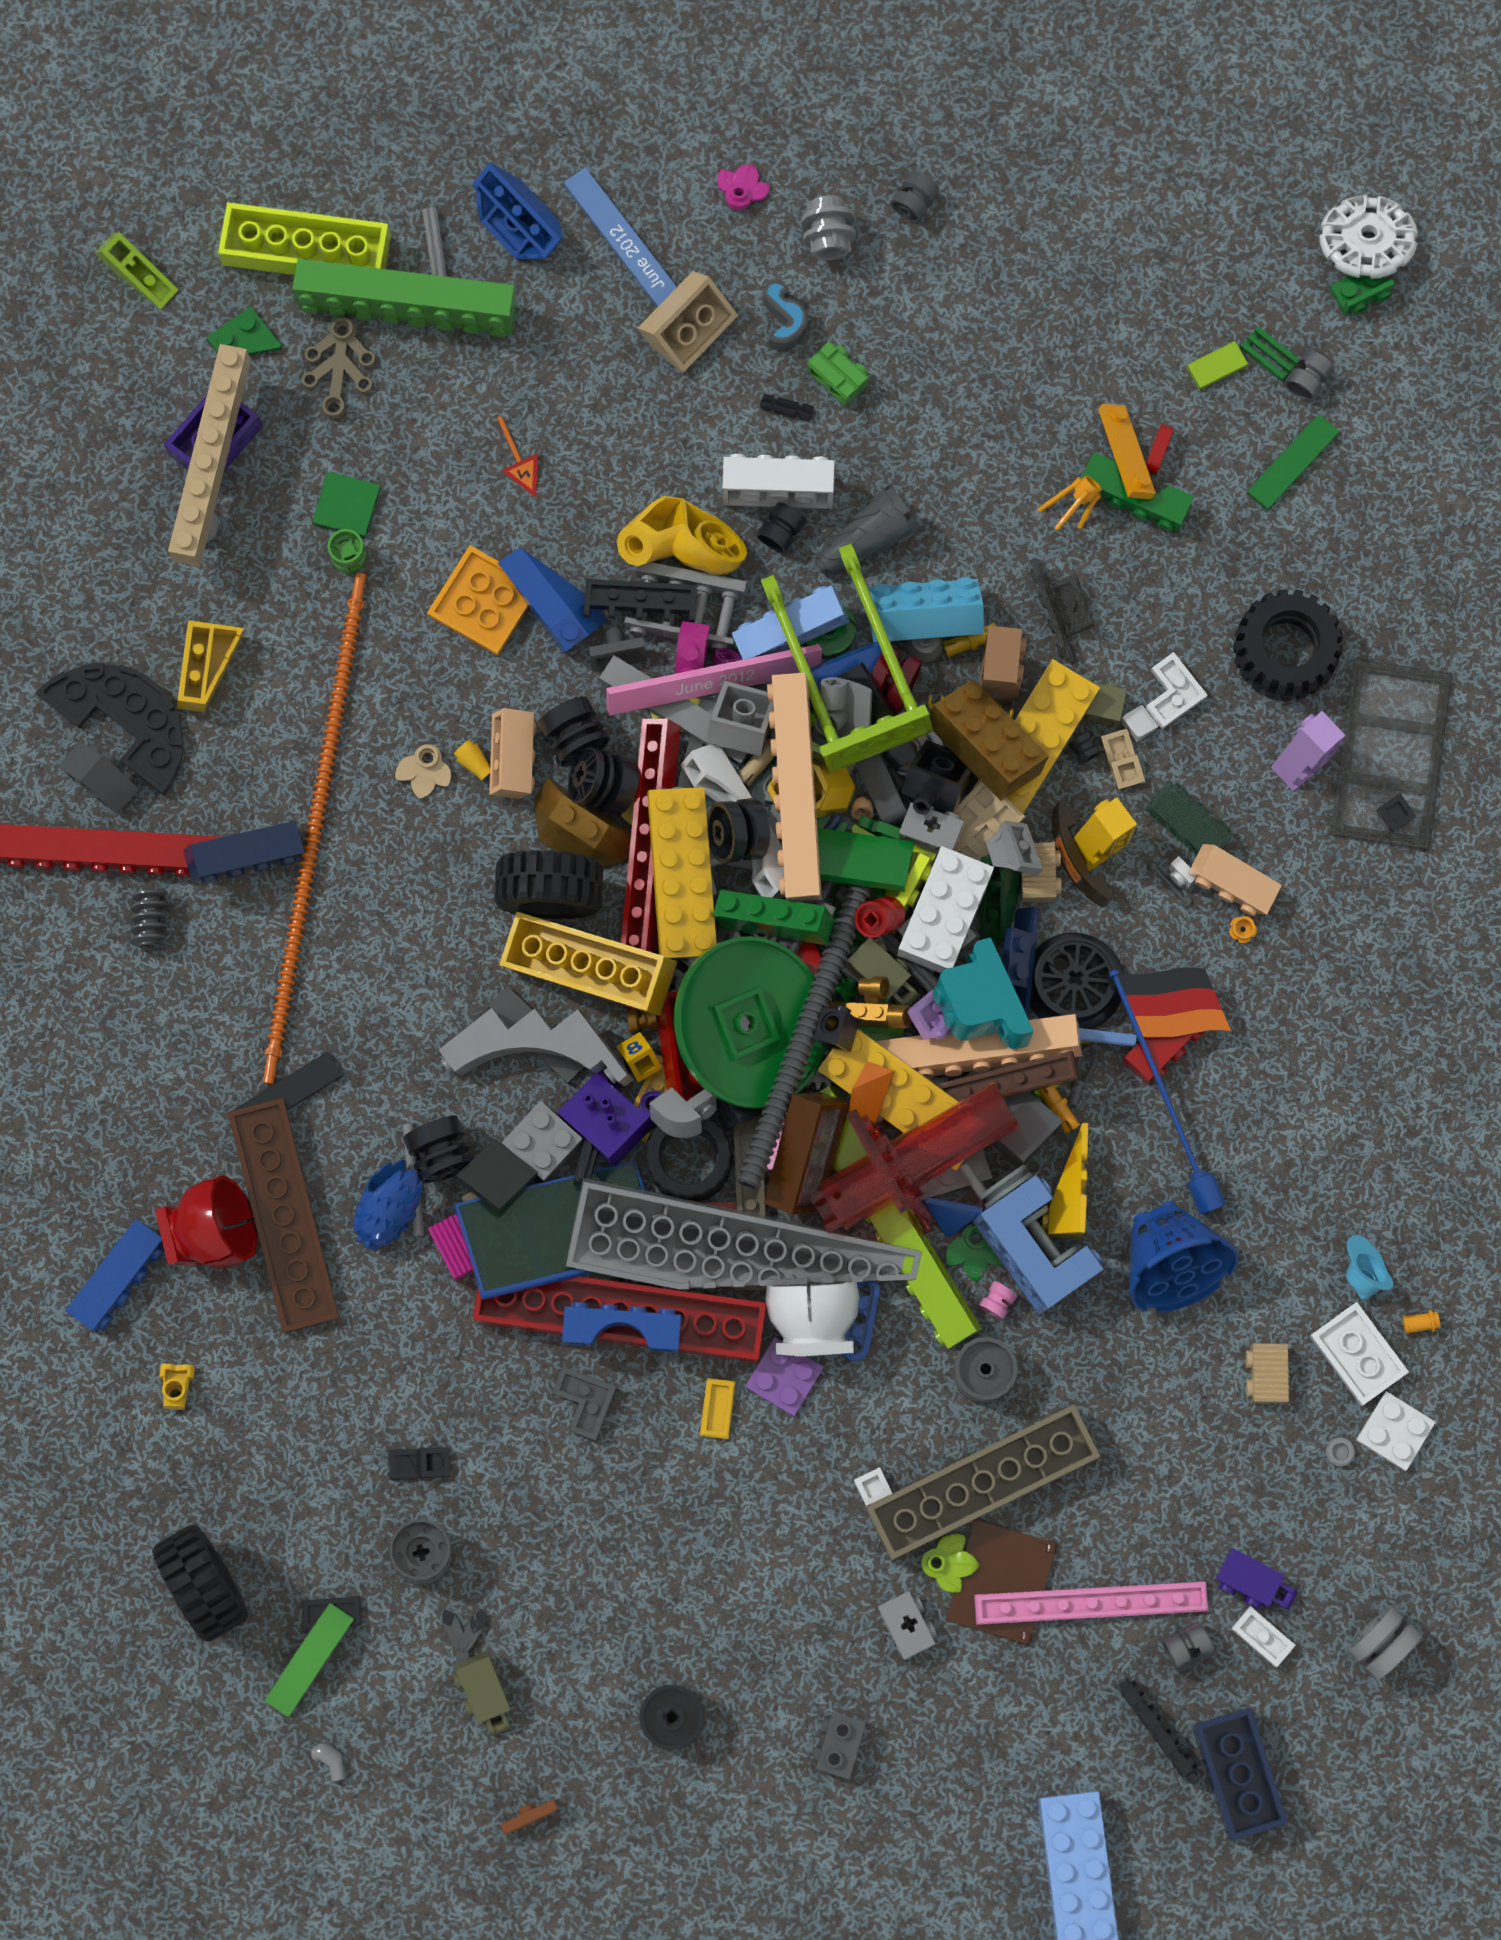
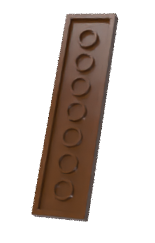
M284 1098L228 1112L283 1333L340 1319Z

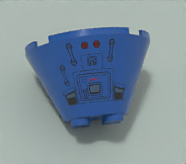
M1167 1201L1159 1208L1148 1213L1141 1212L1133 1218L1129 1296L1138 1309L1146 1312L1147 1308H1157L1158 1313H1164L1190 1306L1221 1287L1219 1281L1227 1273L1229 1276L1234 1273L1238 1264V1254L1233 1244L1184 1209L1176 1206L1174 1201Z

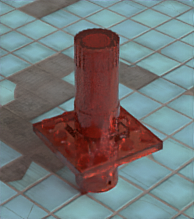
M995 1082L925 1123L918 1124L893 1140L883 1133L880 1127H877L867 1114L862 1116L855 1109L847 1114L846 1117L867 1155L819 1183L821 1189L810 1195L809 1199L822 1217L828 1234L842 1226L848 1230L895 1203L900 1214L923 1235H926L934 1230L930 1224L933 1217L926 1205H923L920 1199H917L924 1195L921 1186L1020 1127V1124Z

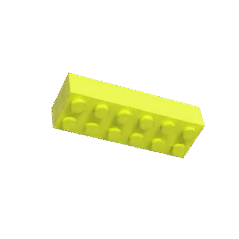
M227 202L218 255L223 266L295 275L297 258L386 269L391 234L386 223Z

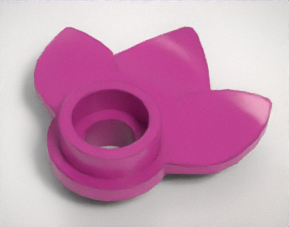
M751 164L742 165L735 173L722 169L718 174V188L725 193V200L728 206L736 211L746 209L752 201L763 200L770 190V185L758 182V170Z

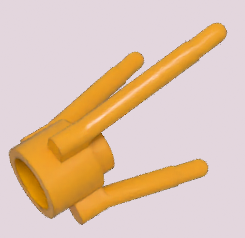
M1084 476L1083 479L1077 477L1071 485L1040 506L1038 512H1043L1075 489L1073 496L1076 501L1063 515L1054 529L1056 531L1060 530L1081 504L1086 505L1089 502L1077 526L1078 529H1082L1095 503L1102 496L1100 494L1102 488L1094 479L1089 476Z

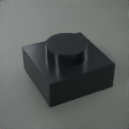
M1401 793L1376 810L1391 833L1416 817V814Z

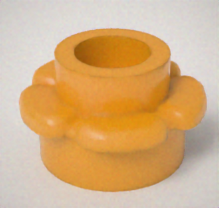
M1248 916L1236 917L1230 923L1229 934L1232 939H1237L1240 943L1250 942L1251 938L1255 937L1257 933L1254 921ZM1244 927L1245 932H1241L1240 928Z

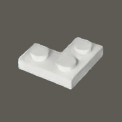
M1174 652L1152 667L1151 672L1166 692L1146 706V710L1163 730L1206 699L1207 694Z

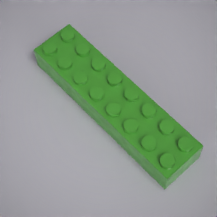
M297 258L292 290L298 308L307 314H317L318 311L329 312V315L338 318L345 317L346 314L355 315L357 319L363 321L379 318L388 324H398L399 321H403L419 328L425 327L428 324L436 325V328L444 331L460 328L469 334H478L479 331L490 332L495 337H505L506 334L513 335L517 311L514 285Z

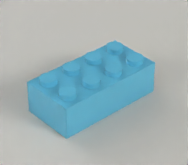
M963 577L955 581L937 579L929 583L905 582L902 585L889 586L887 584H878L874 587H868L890 641L984 634L983 601L978 579ZM870 624L873 642H878Z

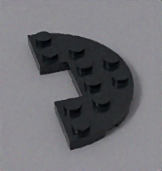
M90 663L80 665L81 667L66 673H59L35 693L78 729L83 726L96 709H99L137 739L120 759L121 763L163 796L170 789L182 761L183 732L174 705L161 687L152 679L135 669L123 665Z

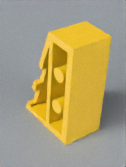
M188 620L177 709L205 713L243 637L244 628Z
M1117 797L1111 802L1106 799L1094 808L1096 812L1092 814L1090 819L1073 838L1089 871L1127 846L1137 826V823Z

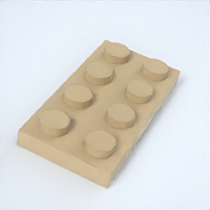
M981 781L954 811L955 814L961 817L960 820L964 821V831L956 852L981 862V857L989 855L985 844L986 841L998 832L1000 825L1004 821L1021 823L1026 816L1007 798L1000 801Z

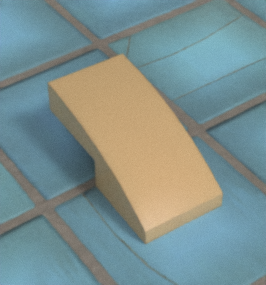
M1127 728L1099 737L1117 789L1145 781L1138 755H1135Z

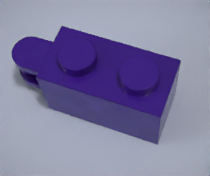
M1234 1548L1229 1549L1214 1581L1220 1583L1218 1589L1231 1596H1234L1235 1592L1246 1597L1244 1600L1246 1604L1260 1610L1261 1606L1269 1607L1272 1602L1289 1611L1298 1594L1293 1588L1281 1583L1285 1575ZM1278 1588L1285 1591L1281 1600L1274 1597Z

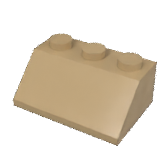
M692 271L638 327V330L652 348L680 372L684 373L737 318L738 314L709 276Z

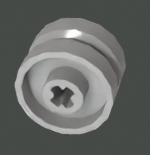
M1393 1605L1370 1621L1347 1650L1357 1661H1363L1375 1652L1368 1662L1366 1670L1376 1680H1380L1388 1674L1414 1648L1422 1637V1634L1412 1624L1405 1625L1394 1633L1402 1623L1403 1615Z

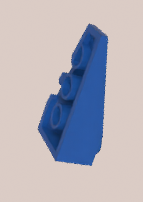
M517 548L498 562L500 568L562 653L568 651L607 621L598 609H591L590 618L584 617L585 593L523 548Z

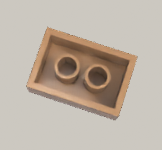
M989 625L983 648L980 686L998 704L1011 705L1013 697L1018 698L1023 680L1024 665L1021 664L1023 663L1026 650V638H1021L1022 629Z

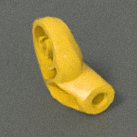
M662 496L648 505L622 529L617 538L620 556L628 564L634 566L675 556L683 565L719 576L729 574L738 569L747 555L744 542L727 524L683 498Z

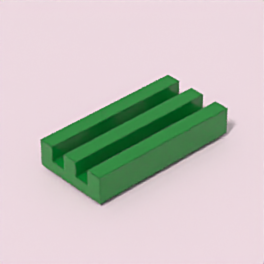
M1259 326L1240 346L1242 351L1281 382L1295 368L1299 360L1298 357ZM1258 336L1259 338H1261L1264 342H1266L1269 346H1271L1274 350H1276L1279 354H1281L1291 363L1288 364L1285 360H1283L1280 356H1278L1275 352H1273L1270 348H1268L1256 337ZM1251 343L1281 366L1284 371L1279 370L1249 345Z

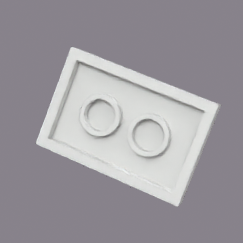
M1357 1302L1310 1335L1315 1345L1361 1406L1409 1372Z

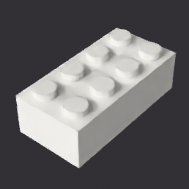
M732 454L730 457H724L723 505L774 507L777 502H782L792 508L832 509L834 460L820 456L814 457L812 460L801 459L799 456H786L785 459H777L771 455L747 458L743 454Z
M941 846L901 941L897 956L939 973L954 967L989 884L994 867Z

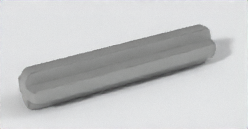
M435 207L424 208L422 212L432 275L447 277L437 209Z

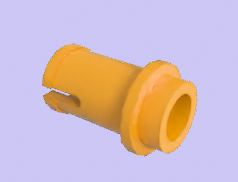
M1431 1309L1428 1310V1313L1402 1317L1405 1334L1426 1330L1435 1332V1329L1440 1328L1438 1312H1432Z

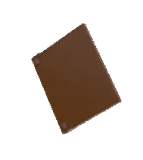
M977 1519L974 1520L965 1552L971 1554L978 1561L979 1567L973 1574L961 1578V1592L953 1593L946 1620L1020 1642L1022 1645H1030L1035 1621L976 1625L974 1595L1044 1591L1058 1544L1054 1541L1037 1538Z

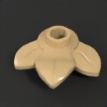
M426 744L420 746L414 755L401 760L396 769L395 779L398 781H411L413 792L417 798L423 799L431 794L436 784L448 787L451 780V771L449 766L442 761L439 749L434 745ZM427 754L433 756V760L430 763L423 761V757Z

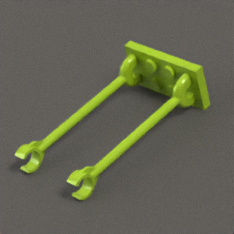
M852 544L838 549L848 575H851L906 712L894 717L891 715L882 717L877 721V724L867 728L866 726L855 728L850 732V735L840 739L833 727L785 609L784 600L775 577L772 575L761 580L799 673L806 672L809 697L828 742L819 748L829 774L934 732L925 704L918 707L909 689L861 573L862 569Z

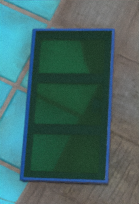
M636 1161L618 1164L614 1168L610 1166L593 1171L591 1180L645 1191ZM575 1175L527 1186L500 1214L480 1198L455 1204L454 1210L482 1300L594 1273L566 1266L582 1183L574 1179Z

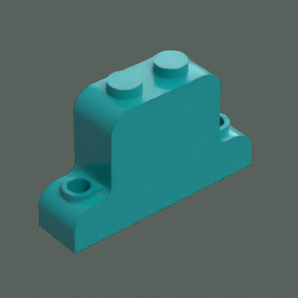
M991 938L979 940L975 943L972 953L967 954V964L948 968L941 972L937 986L933 988L934 1001L937 1005H940L943 1011L946 1027L950 1028L953 1035L959 1040L965 1041L990 1034H998L1003 1043L1011 1049L1027 1047L1034 1032Z

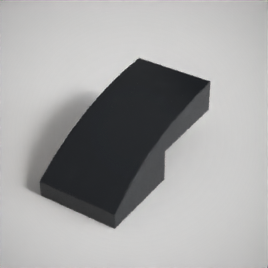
M449 1447L388 1450L389 1480L450 1476Z

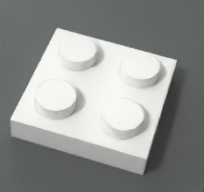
M1385 1391L1355 1441L1403 1471H1407L1434 1426L1435 1421Z

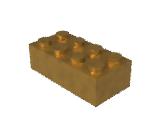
M974 679L935 703L929 714L934 733L1000 801L1039 776L1049 757Z

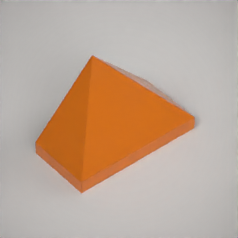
M867 1061L852 1088L848 1115L876 1125L895 1071Z

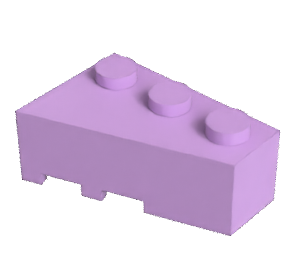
M1323 711L1316 717L1310 714L1300 724L1301 727L1296 731L1297 735L1271 766L1293 792L1334 756L1345 737V734Z

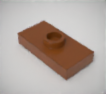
M555 1799L536 1808L531 1803L518 1809L519 1816L500 1824L503 1834L508 1835L558 1811L559 1807Z

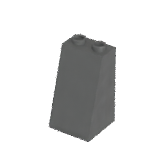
M1001 1067L991 1068L989 1071L996 1070V1069H999V1068H1001ZM969 1071V1074L966 1077L980 1073ZM1030 1092L968 1107L990 1123L983 1135L1017 1168L1026 1164L1058 1132L1063 1123L1056 1114Z

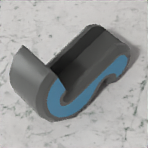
M771 281L763 288V305L784 325L771 336L769 347L776 351H787L798 345L807 333L808 313L804 305L799 301L789 299L790 290L787 285L780 281Z

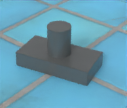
M618 627L610 628L605 632L607 644L589 647L593 671L605 669L613 656L628 664L647 661L643 637L623 640L622 630Z

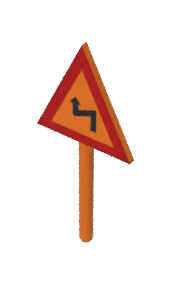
M499 416V424L517 461L516 464L501 471L536 498L538 453L522 460L503 417Z

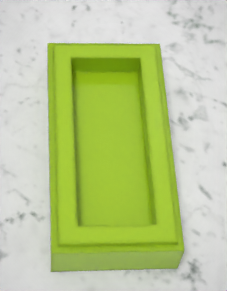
M1234 341L1188 364L1186 368L1200 391L1246 368L1248 363Z

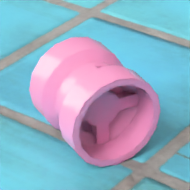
M993 1281L989 1288L990 1293L988 1297L982 1299L979 1307L997 1319L1003 1320L1008 1313L1007 1307L1009 1304L1014 1303L1018 1295L1001 1283Z

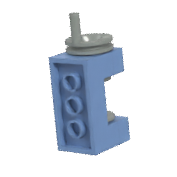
M967 1162L959 1168L960 1172L980 1200L986 1198L989 1201L985 1204L987 1210L975 1218L972 1223L978 1228L977 1230L982 1237L986 1239L987 1244L1038 1315L1103 1270L1100 1265L1102 1264V1259L1094 1249L1090 1250L1087 1246L1070 1258L1068 1257L1078 1250L1076 1246H1073L1061 1255L1038 1223L1037 1219L1049 1210L1046 1204L1053 1199L1050 1195L1052 1190L1043 1178L1039 1180L1037 1175L1032 1177L1031 1173L1025 1175L1023 1171L1027 1167L1024 1164L987 1190ZM1026 1227H1028L1029 1230L1032 1232V1234L1037 1239V1241L1042 1246V1248L1047 1253L1052 1262H1049L1047 1257L1044 1255L1042 1250L1039 1248L1037 1243L1034 1241L1032 1236L1027 1231Z

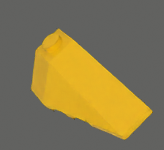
M1082 1123L1052 1197L1053 1199L1048 1207V1213L1042 1215L1041 1227L1043 1230H1047L1049 1238L1081 1240L1085 1233L1087 1195H1083V1191H1085L1087 1182V1171L1084 1168V1163L1087 1162L1088 1123Z

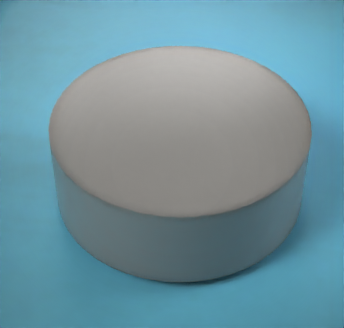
M1338 1437L1327 1444L1325 1455L1329 1463L1336 1467H1343L1350 1464L1354 1459L1355 1448L1348 1439Z

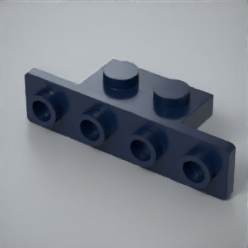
M1037 907L1016 910L1015 927L1005 928L1002 954L1003 966L1027 1017L1030 1010L1040 909Z

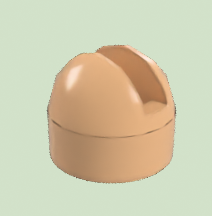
M859 797L854 800L851 811L852 817L859 820L860 816L863 815L872 819L874 815L873 802L865 797Z

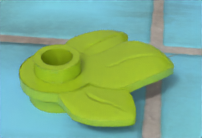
M952 1534L941 1538L936 1549L928 1550L921 1559L923 1572L927 1576L935 1578L939 1587L946 1592H961V1578L973 1574L979 1567L978 1561L971 1554L962 1551L965 1536L961 1534ZM933 1558H938L941 1561V1566L938 1569L933 1568L931 1565Z

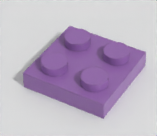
M774 1337L745 1388L794 1417L824 1367L807 1356L776 1355V1343H782V1341Z

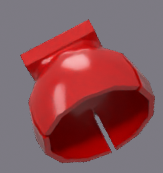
M225 1175L210 1177L187 1189L176 1207L163 1206L155 1209L168 1265L197 1266L203 1264L213 1269L234 1267L255 1254L258 1242L255 1221L222 1230L224 1227L254 1218L252 1208L244 1192L236 1181Z

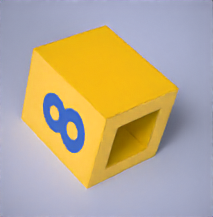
M640 1032L616 1046L627 1068L638 1083L662 1069L651 1046Z

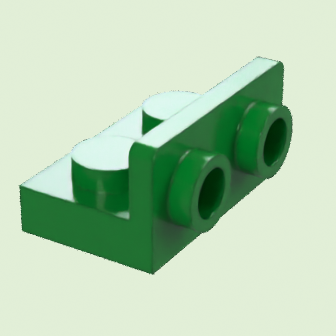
M1360 275L1359 278L1348 276L1330 285L1329 290L1344 316L1350 313L1357 315L1368 308V304L1374 301L1382 303L1389 299L1396 284L1393 279L1388 281L1386 276L1376 279H1370V276Z

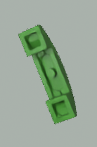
M330 1602L274 1685L265 1702L289 1717L354 1618Z

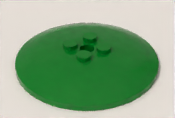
M761 937L732 938L722 941L703 952L693 962L683 977L674 1009V1027L679 1051L685 1065L696 1081L706 1091L723 1102L742 1108H764L765 1103L769 1102L768 1095L772 1093L771 1087L776 1085L774 1079L779 1077L777 1071L782 1069L780 1064L782 1061H785L783 1056L785 1053H788L786 1048L788 1045H791L789 1040L791 1037H794L792 1032L794 1029H797L795 1024L797 1021H800L798 1016L800 1013H803L801 1010L802 1006L806 1005L804 1002L805 998L809 997L807 993L809 989H812L810 986L812 981H815L814 975L807 965L791 950L777 942ZM743 1016L749 1019L750 1027L748 1031L743 1030L740 1022ZM818 1042L812 1043L814 1049L809 1051L811 1057L806 1059L808 1065L803 1067L805 1073L800 1075L802 1080L797 1084L799 1088L794 1092L795 1094L799 1093L809 1083L822 1061L826 1047Z

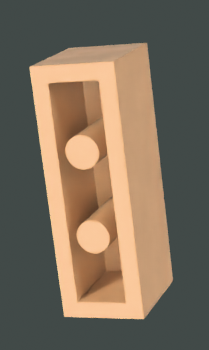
M502 708L492 714L489 795L522 799L532 794L535 779L532 775V764L535 761L536 755L533 749V737L536 733L534 712Z
M1203 844L1188 872L1189 875L1196 878L1195 883L1207 890L1213 888L1219 892L1217 895L1219 898L1229 903L1234 901L1240 904V910L1250 916H1255L1256 914L1267 915L1282 886L1216 845Z

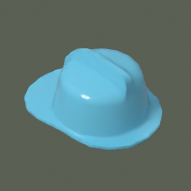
M1352 1235L1347 1240V1250L1351 1258V1262L1346 1270L1348 1282L1355 1289L1359 1297L1364 1300L1380 1290H1390L1393 1287V1280L1386 1269L1380 1253L1365 1237Z

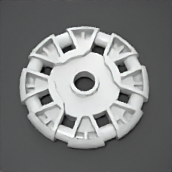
M1360 195L1341 201L1339 207H1333L1327 213L1320 227L1322 232L1319 237L1320 246L1326 259L1333 261L1335 268L1339 271L1357 278L1360 275L1370 276V279L1391 275L1397 271L1396 268L1399 266L1404 267L1411 260L1417 248L1415 239L1418 237V231L1410 213H1405L1402 210V206L1397 202L1381 196L1369 198L1367 195ZM1366 208L1376 209V213H1365ZM1336 231L1342 232L1341 234H1335ZM1373 232L1376 236L1374 238H1365L1362 233ZM1345 249L1348 253L1342 255L1340 251ZM1391 253L1394 257L1390 259L1387 254Z

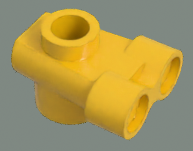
M189 1364L160 1365L159 1378L163 1380V1408L172 1410L185 1409L189 1383L194 1380L195 1366ZM174 1391L181 1393L178 1397L171 1398V1394Z

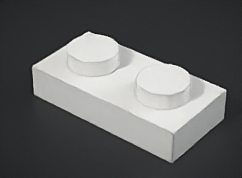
M1251 1606L1248 1607L1231 1628L1233 1632L1275 1668L1280 1665L1295 1646L1294 1643Z

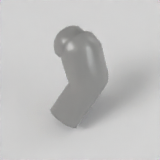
M320 1743L312 1748L311 1756L313 1760H320L329 1766L331 1782L346 1779L343 1756L340 1751L328 1743Z

